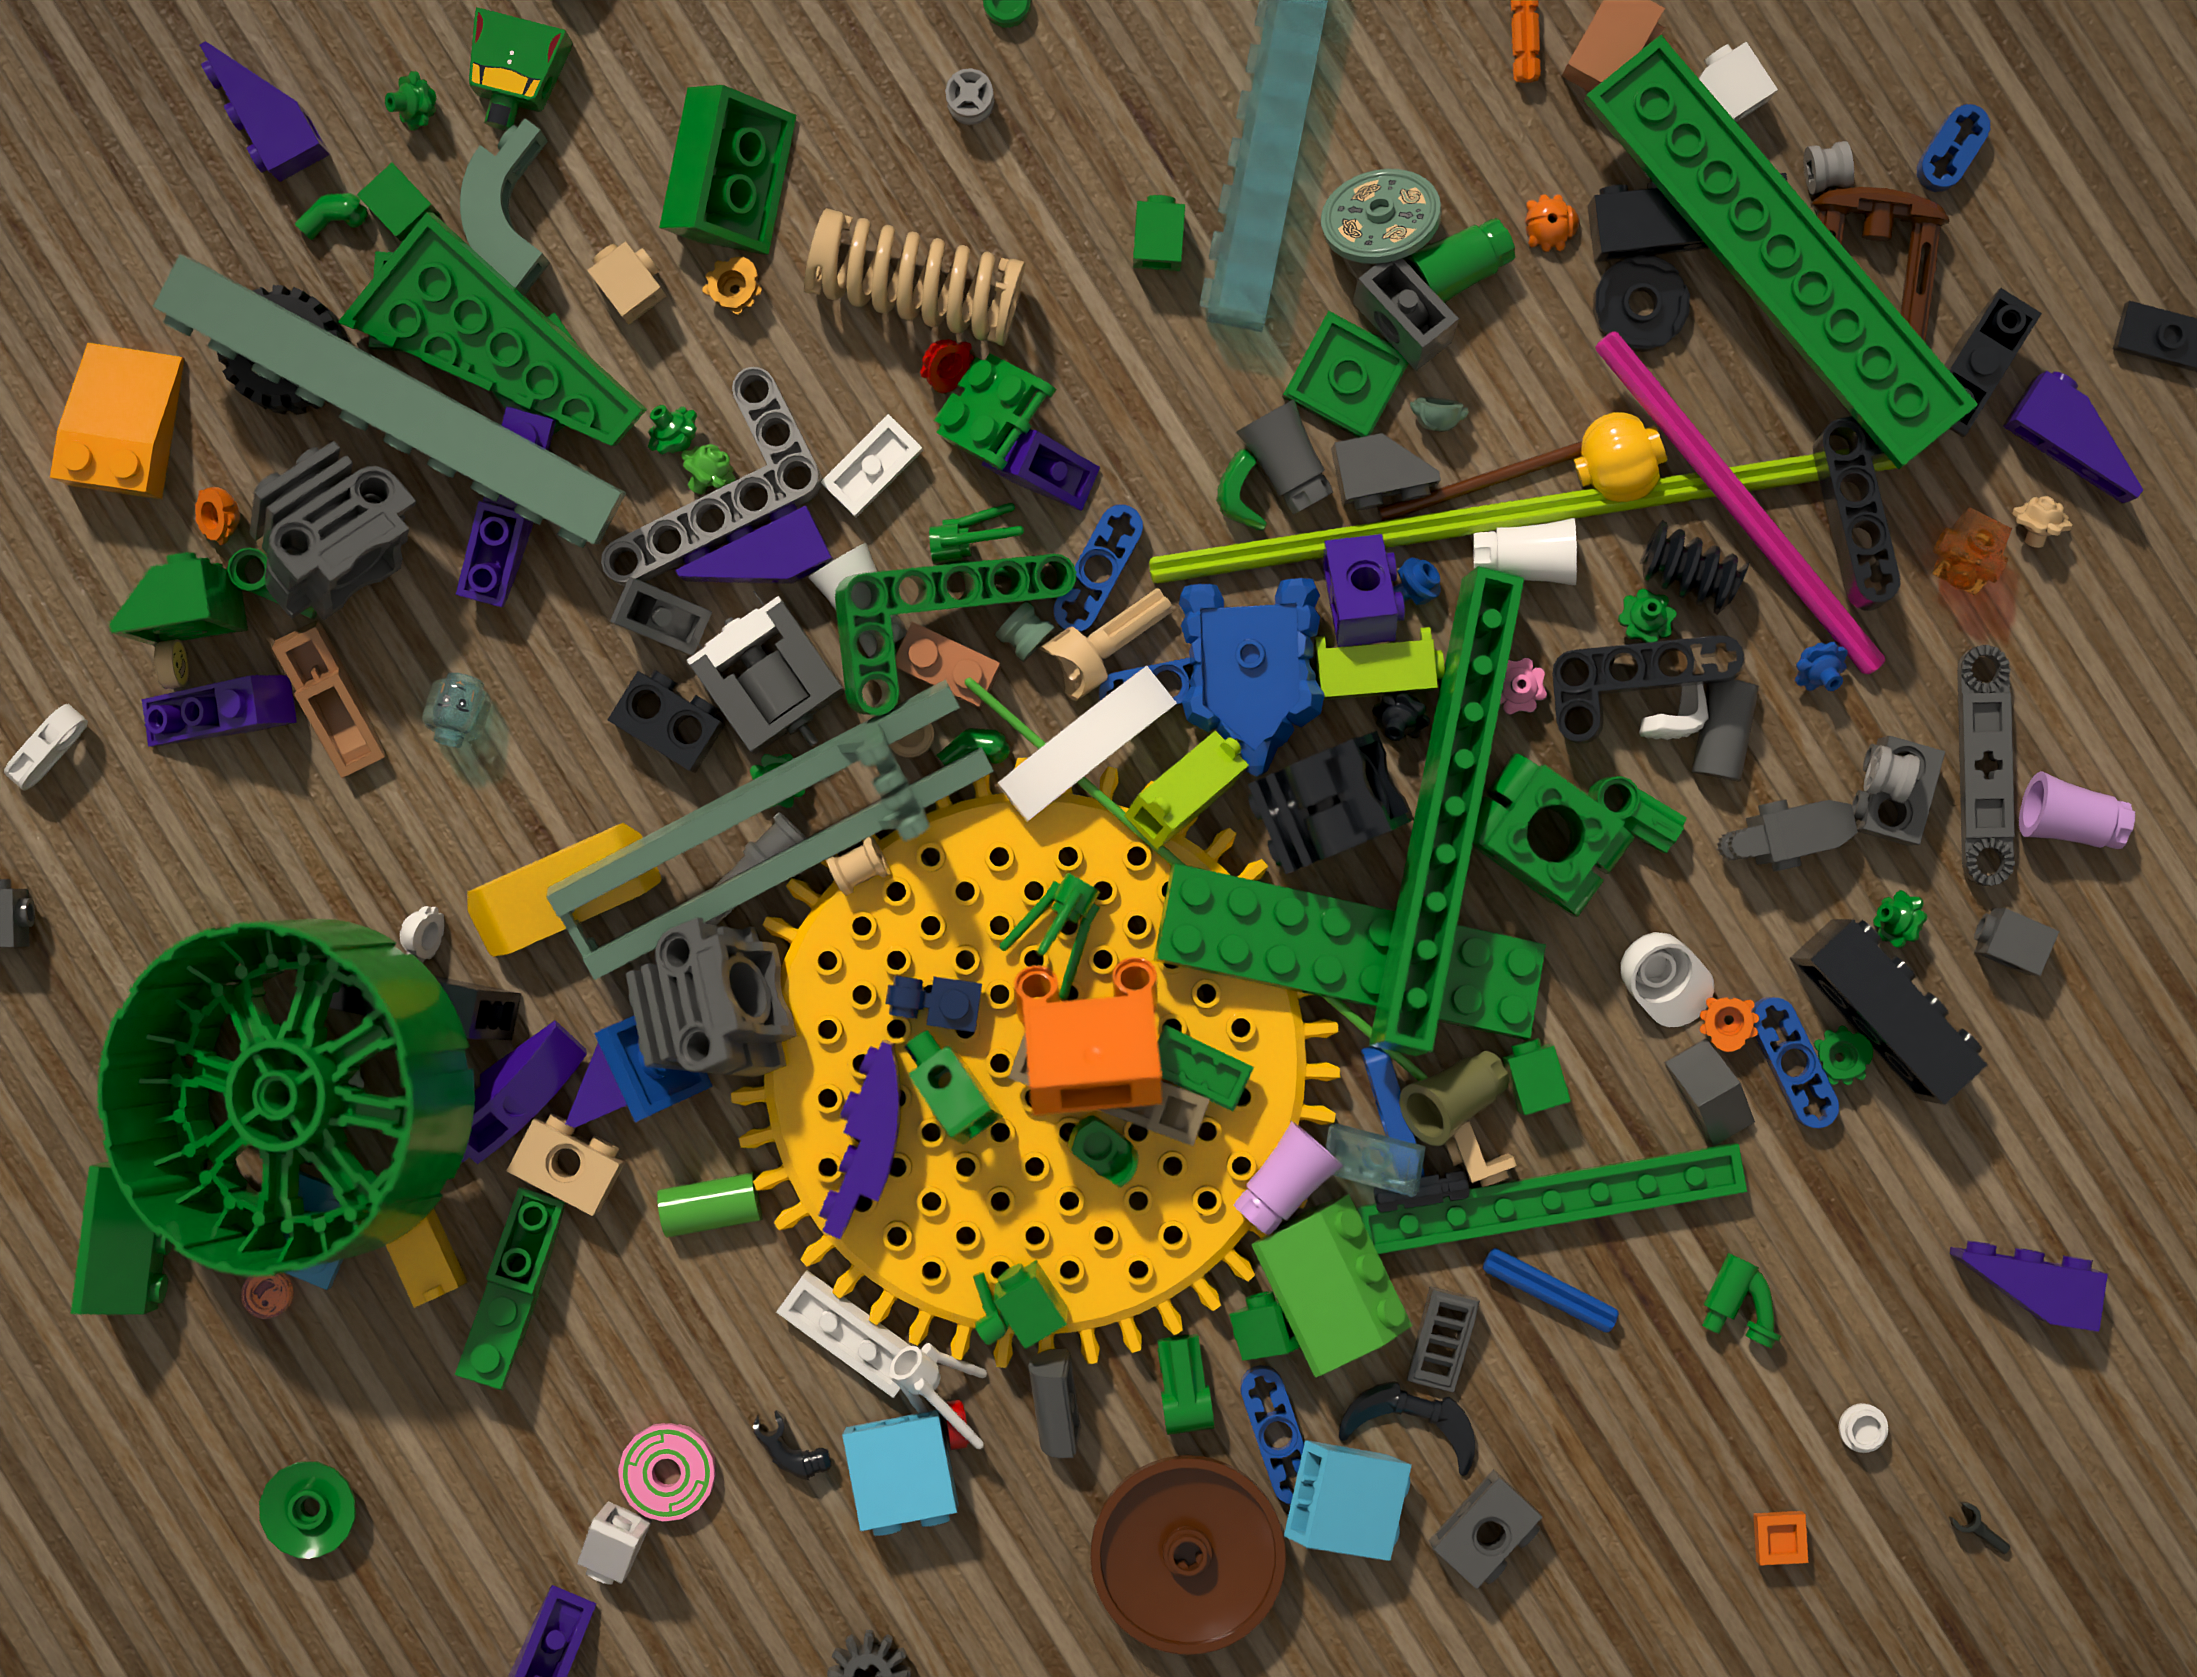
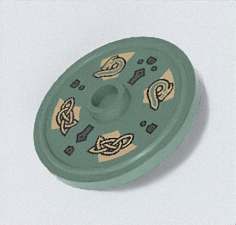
M1380 169L1366 172L1346 181L1329 196L1321 214L1323 235L1329 247L1338 255L1348 260L1366 264L1396 261L1418 251L1434 236L1441 222V202L1435 187L1427 179L1416 173L1401 169Z

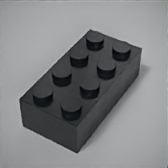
M1831 919L1794 953L1790 959L1851 1026L1871 1042L1873 1050L1919 1100L1945 1105L1987 1066V1063L1978 1055L1983 1050L1982 1047L1966 1030L1961 1028L1957 1032L1945 1019L1949 1014L1947 1008L1930 992L1924 996L1911 982L1916 978L1913 971L1897 956L1890 959L1878 946L1883 941L1882 938L1867 922L1861 920L1857 923L1854 919Z

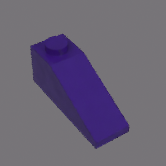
M2045 371L2033 378L2003 427L2122 504L2138 498L2143 491L2142 486L2089 398L2077 390L2078 384L2069 376L2057 371L2053 373Z
M554 1585L550 1586L508 1677H567L597 1603Z

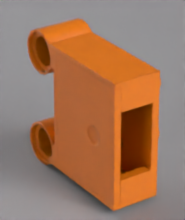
M1131 957L1119 962L1113 970L1114 997L1060 1002L1058 979L1051 969L1034 965L1026 967L1018 973L1014 982L1016 1013L1019 1021L1025 1026L1032 1116L1162 1104L1161 1072L1154 1012L1158 1005L1157 972L1155 966L1150 961L1140 957Z

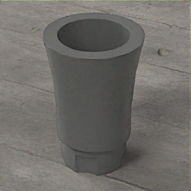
M1295 399L1235 432L1253 453L1269 477L1279 496L1283 495L1293 515L1333 493L1329 481L1322 474L1325 469L1306 433Z

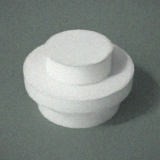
M1859 1403L1850 1406L1844 1411L1839 1420L1838 1429L1845 1445L1856 1452L1868 1453L1877 1450L1885 1442L1888 1435V1422L1878 1408L1870 1404Z

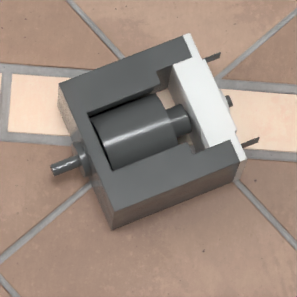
M753 591L763 607L759 610L756 608L742 619H733L732 617L724 622L726 626L722 628L723 632L707 642L704 648L701 647L694 635H691L701 650L687 659V662L750 752L758 754L788 732L791 735L797 731L801 732L810 747L819 742L807 725L814 719L812 715L844 694L845 689L781 598L777 596L764 605L757 593ZM780 632L783 639L775 644L778 650L767 655L761 645ZM741 659L748 670L740 677L731 674L726 678L722 672Z

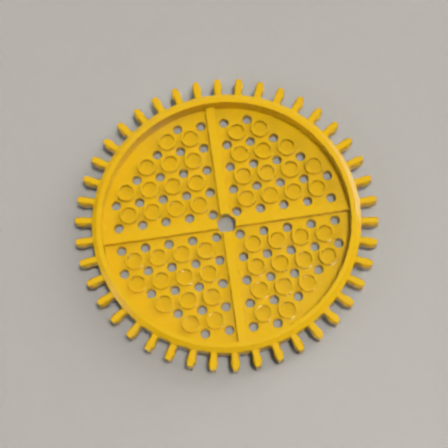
M1017 758L1014 769L1027 758ZM1108 766L1100 777L1099 790L1111 800L1119 783L1116 768ZM990 774L973 782L976 793L975 799L953 804L948 795L936 801V810L926 814L929 828L917 837L904 841L897 829L883 839H879L876 834L871 835L885 856L889 866V875L882 878L878 874L854 886V892L847 896L842 893L835 880L821 895L814 891L807 882L791 878L786 887L794 898L809 905L811 911L799 928H795L783 918L766 917L763 927L771 935L783 938L791 944L781 965L780 981L784 1000L792 1012L797 1036L782 1042L787 1066L764 1074L765 1085L744 1086L732 1092L731 1101L732 1103L744 1106L755 1102H766L771 1125L765 1128L749 1130L739 1138L741 1148H757L765 1143H776L783 1164L777 1168L763 1171L753 1183L758 1191L772 1189L785 1180L791 1181L800 1202L781 1212L774 1221L777 1229L780 1231L792 1228L802 1218L811 1216L822 1231L826 1219L819 1217V1213L830 1189L839 1192L846 1174L838 1171L849 1144L858 1147L860 1143L858 1139L843 1133L847 1121L839 1118L849 1093L853 1091L859 1094L867 1077L855 1069L854 1059L860 1054L866 1055L870 1046L879 1049L883 1040L894 1043L899 1065L901 1090L906 1094V1102L901 1106V1120L894 1158H901L905 1161L906 1172L900 1176L893 1175L890 1172L881 1198L878 1201L872 1199V1206L868 1210H859L855 1207L841 1239L822 1232L823 1236L807 1247L800 1260L808 1267L820 1262L830 1249L836 1247L852 1263L850 1268L838 1277L832 1293L839 1299L852 1292L858 1280L864 1275L884 1288L882 1295L871 1307L869 1321L875 1325H878L889 1316L892 1305L898 1298L919 1308L918 1316L910 1326L909 1342L918 1346L929 1333L930 1322L934 1316L957 1323V1330L951 1341L952 1357L958 1360H962L970 1348V1335L973 1328H976L975 1322L986 1316L973 1275L984 1272L994 1301L995 1284L998 1283V1278L993 1275L991 1270L994 1263L1003 1261L1009 1267L1017 1264H1022L1025 1267L1037 1260L1068 1307L1067 1325L1040 1340L1038 1353L1056 1349L1054 1345L1055 1334L1078 1331L1081 1339V1353L1087 1364H1093L1098 1362L1100 1350L1094 1332L1096 1327L1118 1322L1122 1330L1123 1342L1134 1353L1141 1350L1142 1335L1135 1324L1134 1316L1154 1306L1159 1310L1164 1326L1172 1334L1176 1335L1183 1331L1181 1314L1173 1306L1170 1298L1188 1286L1194 1288L1201 1303L1212 1311L1221 1306L1217 1290L1204 1277L1221 1260L1230 1266L1236 1276L1248 1282L1255 1276L1249 1260L1241 1256L1234 1249V1246L1248 1230L1253 1231L1260 1238L1267 1234L1263 1233L1235 1208L1234 1203L1246 1189H1249L1246 1184L1273 1152L1291 1121L1298 1126L1300 1120L1312 1121L1319 1125L1335 1122V1112L1323 1105L1304 1104L1303 1100L1305 1080L1318 1079L1327 1082L1340 1078V1068L1328 1062L1307 1063L1305 1039L1311 1037L1327 1038L1339 1032L1338 1023L1323 1018L1313 1022H1303L1298 1000L1312 994L1181 966L1170 969L1165 967L1162 962L1153 961L1165 901L1162 887L1169 880L1172 865L1095 798L1073 794L1072 786L1026 822L1004 793L992 795L989 786ZM1150 781V782L1144 787V789H1143L1142 791H1144V790H1145L1148 786H1150L1154 781ZM1118 805L1125 812L1129 809ZM1197 816L1163 845L1186 866L1230 875L1217 862L1219 857L1232 847L1236 833L1231 828L1216 834L1212 844L1203 851L1199 846L1185 838L1190 826L1198 819ZM1000 847L1007 850L1009 860L1005 865L995 866L991 862L990 855L995 848ZM1066 847L1073 848L1078 855L1076 863L1072 866H1065L1059 861V853ZM1133 847H1140L1146 853V860L1140 866H1134L1128 861L1127 854ZM935 848L939 851L940 861L937 865L929 867L923 863L922 853L924 850ZM827 859L821 862L826 867H828ZM1263 859L1249 863L1237 877L1257 881L1263 877L1268 865ZM1066 873L1074 875L1093 887L1101 881L1109 883L1112 887L1110 898L1107 900L1096 899L1094 902L1100 909L1092 921L1074 982L1072 983L1078 990V998L1076 1000L1114 997L1113 970L1116 965L1127 958H1144L1155 966L1157 972L1158 1005L1154 1012L1157 1041L1162 1032L1164 1022L1168 1019H1176L1181 1024L1182 1033L1254 1067L1245 1086L1250 1092V1100L1247 1104L1242 1106L1236 1105L1234 1111H1230L1209 1101L1202 1123L1210 1122L1216 1127V1134L1212 1139L1203 1140L1197 1135L1194 1146L1147 1129L1146 1137L1137 1141L1132 1139L1128 1133L1129 1127L1133 1124L1132 1122L1099 1110L1032 1116V1106L1025 1099L1026 1092L1030 1089V1086L1008 1078L1025 1033V1026L1019 1021L1016 1013L1015 978L1020 971L1028 967L1025 963L1026 954L1029 951L1038 950L1056 918L1057 913L1051 910L1055 901L1008 950L1002 951L999 946L1014 927L1045 896L1052 882L1061 883ZM900 882L905 886L906 894L902 900L893 901L888 896V888L892 883ZM962 882L971 883L975 889L974 896L968 901L959 899L956 894V889ZM1038 882L1042 885L1044 892L1039 900L1033 901L1026 897L1025 887L1028 883ZM1136 915L1143 917L1147 924L1145 931L1138 935L1131 933L1128 929L1129 919ZM862 916L868 918L872 925L870 932L864 936L857 934L853 927L855 920ZM933 916L939 920L940 930L937 934L927 935L923 931L922 922L925 918ZM997 916H1003L1009 922V929L1003 935H996L991 930V921ZM1080 917L1079 920H1078V929H1079V926H1080V922H1081L1082 917ZM1078 929L1071 935H1066L1060 931L1046 955L1043 956L1044 962L1042 966L1051 969L1056 974L1059 992ZM965 950L970 951L975 957L973 967L966 970L960 968L956 962L957 955ZM1099 950H1106L1112 955V964L1106 969H1100L1094 964V955ZM825 951H831L837 957V964L831 970H825L819 962L821 954ZM893 951H900L905 955L906 964L902 969L895 970L889 966L888 956ZM894 976L922 979V989L928 985H933L934 976L982 983L976 1029L973 1036L962 1038L956 1029L927 1025L929 1008L919 1009L918 1019L889 1015L890 1005L885 1004L888 985H893ZM1210 984L1215 989V997L1211 1002L1203 1003L1197 998V990L1201 985ZM860 985L867 986L871 990L872 997L867 1004H859L854 999V990ZM1004 985L1009 990V999L1005 1003L999 1004L992 1000L991 990L994 986ZM1243 1018L1250 1025V1030L1244 1037H1237L1232 1033L1231 1026L1236 1019ZM831 1020L836 1024L837 1033L833 1038H824L820 1034L819 1028L823 1021ZM901 1020L905 1024L906 1033L902 1038H893L889 1034L888 1025L891 1021ZM926 1030L931 1033L941 1049L950 1046L959 1053L1003 1115L1001 1119L964 1145L950 1138L908 1075L917 1068V1065L904 1046L915 1036ZM1004 1054L1008 1057L1010 1065L1006 1071L996 1072L992 1068L991 1059L994 1055ZM949 1072L943 1074L939 1079L941 1089L947 1087L951 1082L952 1076ZM1161 1078V1081L1180 1087L1168 1080ZM824 1089H831L837 1094L835 1106L825 1107L821 1104L819 1097ZM1094 1115L1117 1130L1138 1151V1167L1133 1178L1124 1186L1117 1187L1081 1161L1068 1149V1141L1060 1135V1128L1063 1124L1070 1122L1076 1125L1082 1119ZM934 1123L939 1126L941 1130L939 1139L928 1141L924 1138L922 1131L926 1124ZM996 1123L1006 1124L1010 1130L1009 1137L1004 1141L994 1139L991 1134L993 1125ZM1243 1156L1249 1159L1251 1165L1247 1173L1237 1174L1233 1171L1232 1163L1237 1157ZM965 1157L972 1159L976 1167L974 1173L967 1176L962 1175L957 1170V1162ZM1032 1157L1040 1158L1044 1163L1043 1172L1039 1175L1028 1173L1025 1166L1028 1159ZM1177 1157L1181 1160L1182 1168L1180 1172L1171 1175L1164 1171L1163 1163L1167 1158ZM831 1158L837 1163L836 1174L833 1176L822 1174L819 1166L823 1159ZM1140 1191L1146 1194L1148 1201L1144 1208L1134 1209L1131 1207L1129 1197L1132 1193ZM1204 1191H1210L1216 1195V1203L1210 1209H1204L1198 1204V1197ZM934 1192L941 1198L939 1208L929 1210L923 1205V1196L926 1193ZM1004 1192L1009 1196L1010 1204L1006 1209L999 1210L992 1205L991 1198L995 1193ZM1065 1192H1073L1078 1196L1079 1204L1074 1209L1069 1210L1062 1207L1060 1197ZM1306 1199L1298 1208L1304 1209L1308 1200ZM1037 1226L1044 1231L1045 1237L1039 1244H1032L1027 1240L1026 1231L1030 1227ZM1107 1226L1113 1231V1239L1109 1243L1102 1244L1095 1239L1094 1234L1099 1227ZM1177 1226L1181 1229L1182 1238L1180 1241L1172 1244L1164 1239L1163 1233L1167 1227ZM894 1227L904 1229L907 1235L906 1241L899 1245L893 1244L888 1236L890 1229ZM960 1228H972L976 1234L974 1242L971 1244L961 1243L957 1238V1232ZM930 1261L938 1263L941 1267L940 1276L935 1279L927 1278L923 1273L925 1263ZM1073 1261L1078 1265L1079 1273L1077 1276L1066 1278L1061 1274L1060 1267L1064 1262ZM1134 1261H1143L1147 1264L1148 1272L1144 1277L1135 1278L1130 1274L1129 1267ZM1010 1326L1004 1336L997 1340L993 1352L997 1367L1006 1368L1013 1355L1012 1337L1015 1333Z

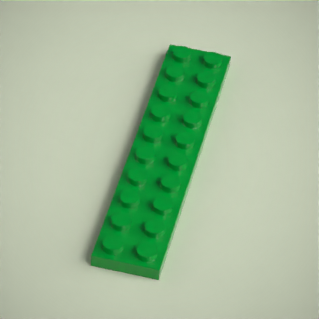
M1662 35L1658 36L1586 94L1584 102L1898 470L1978 405Z

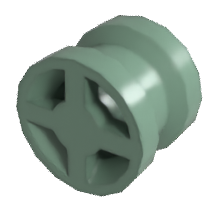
M1026 601L1004 622L995 636L1001 642H1009L1015 648L1016 656L1024 662L1050 636L1055 627L1049 621H1041L1035 615L1034 607Z

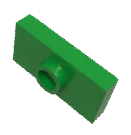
M1165 1025L1157 1041L1161 1078L1193 1093L1209 1098L1210 1101L1230 1111H1234L1254 1067Z

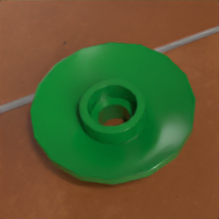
M318 1461L296 1462L280 1469L266 1484L259 1501V1521L267 1539L281 1552L296 1558H318L334 1551L349 1536L356 1519V1498L348 1480L335 1468ZM312 1498L318 1502L320 1508L318 1514L312 1515L305 1510L304 1503L306 1499Z

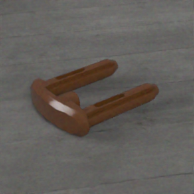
M1856 187L1836 189L1820 194L1811 203V208L1816 210L1817 217L1841 245L1846 214H1865L1862 238L1874 241L1891 240L1894 218L1901 219L1904 222H1911L1912 229L1900 314L1926 343L1934 276L1937 268L1936 261L1941 227L1949 223V217L1942 206L1931 200L1912 193L1888 188ZM1923 247L1925 249V255L1923 262L1920 292L1918 294L1916 292L1921 258V250Z

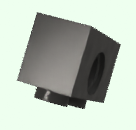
M1403 258L1376 264L1358 278L1353 304L1416 371L1452 343L1459 318Z
M1493 1469L1429 1539L1432 1548L1478 1589L1484 1581L1487 1584H1491L1502 1574L1507 1566V1562L1504 1559L1517 1545L1520 1548H1524L1533 1540L1540 1530V1526L1537 1523L1541 1520L1542 1515ZM1488 1521L1499 1523L1501 1525V1532L1495 1541L1483 1543L1477 1540V1530L1483 1523Z

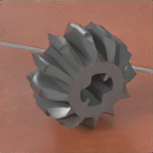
M866 1630L863 1645H861L856 1636L851 1634L847 1636L845 1641L848 1651L842 1648H835L832 1658L839 1665L830 1667L827 1677H861L862 1670H866L870 1664L878 1668L876 1676L872 1677H910L911 1668L905 1665H897L906 1657L907 1653L904 1648H898L892 1652L888 1651L893 1640L891 1635H885L879 1645L874 1643V1631Z

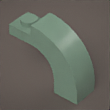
M524 119L518 127L515 125L511 126L504 133L498 143L500 151L496 156L479 145L467 166L460 194L461 220L470 247L523 296L526 295L550 264L542 252L515 232L509 213L510 197L515 184L548 142L541 130L527 119Z

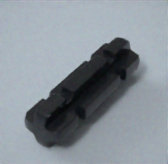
M1458 1170L1446 1172V1178L1439 1179V1175L1435 1174L1400 1180V1185L1394 1186L1393 1182L1377 1184L1374 1186L1373 1191L1378 1212L1385 1213L1397 1211V1205L1404 1204V1209L1443 1203V1198L1449 1197L1450 1202L1466 1199L1469 1197L1470 1192L1467 1175L1464 1171Z

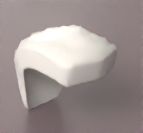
M1703 684L1683 686L1678 716L1657 714L1641 719L1640 736L1648 739H1679L1681 737H1688L1690 734L1702 729L1705 722L1709 719Z

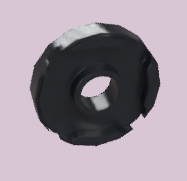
M1633 255L1617 262L1602 275L1593 297V314L1599 330L1605 336L1614 331L1619 333L1629 347L1637 352H1648L1665 346L1682 330L1689 315L1690 294L1687 285H1684L1683 279L1678 275L1679 272L1671 263L1656 256ZM1644 291L1652 297L1654 309L1651 314L1641 316L1631 310L1629 297L1633 292Z

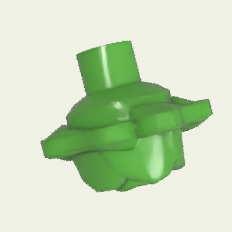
M713 444L702 445L701 447L695 446L693 450H684L681 454L684 460L683 467L692 474L688 487L693 492L704 494L708 486L720 489L725 484L735 481V477L732 474L733 467L730 465V457L726 452L720 451L718 446Z

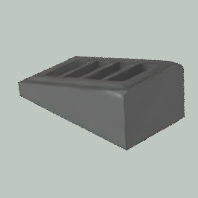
M1432 1286L1429 1287L1407 1381L1454 1393L1480 1303L1477 1298ZM1439 1306L1461 1311V1320L1437 1315ZM1434 1324L1458 1330L1456 1339L1432 1333ZM1428 1343L1453 1348L1452 1356L1448 1357L1426 1351ZM1423 1361L1449 1367L1447 1376L1421 1370Z

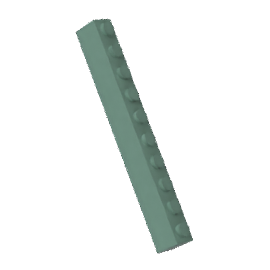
M179 255L153 305L157 310L167 314L163 323L187 336H191L195 329L211 338L207 347L232 360H235L238 353L255 362L251 369L253 372L277 384L281 377L286 378L299 385L295 394L319 407H322L325 401L343 409L339 418L364 431L367 430L369 424L386 432L383 439L385 443L406 454H410L413 447L430 456L427 462L428 466L451 478L454 477L457 471L474 480L470 487L474 491L494 501L498 500L500 494L518 503L514 512L539 525L543 518H546L561 527L557 535L581 548H584L587 541L592 544H600L626 495V492L190 257Z

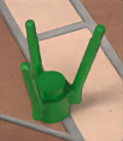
M1006 503L961 518L943 520V525L931 526L929 528V541L933 564L947 565L974 562L963 559V557L972 556V543L1022 535L1024 533L1022 526L970 532L968 527L1010 513L1015 510V505L1013 503ZM1000 568L995 574L996 576L1010 577V574L1003 568ZM1041 572L1040 575L1041 581L1045 578V574L1043 572Z
M1066 873L1061 883L1052 882L1045 896L1000 943V949L1002 951L1008 950L1054 901L1055 903L1051 910L1057 913V916L1038 947L1037 952L1039 955H1046L1067 920L1076 924L1079 918L1082 917L1059 992V997L1062 1000L1067 999L1092 921L1100 909L1099 906L1094 904L1100 892L1083 880Z

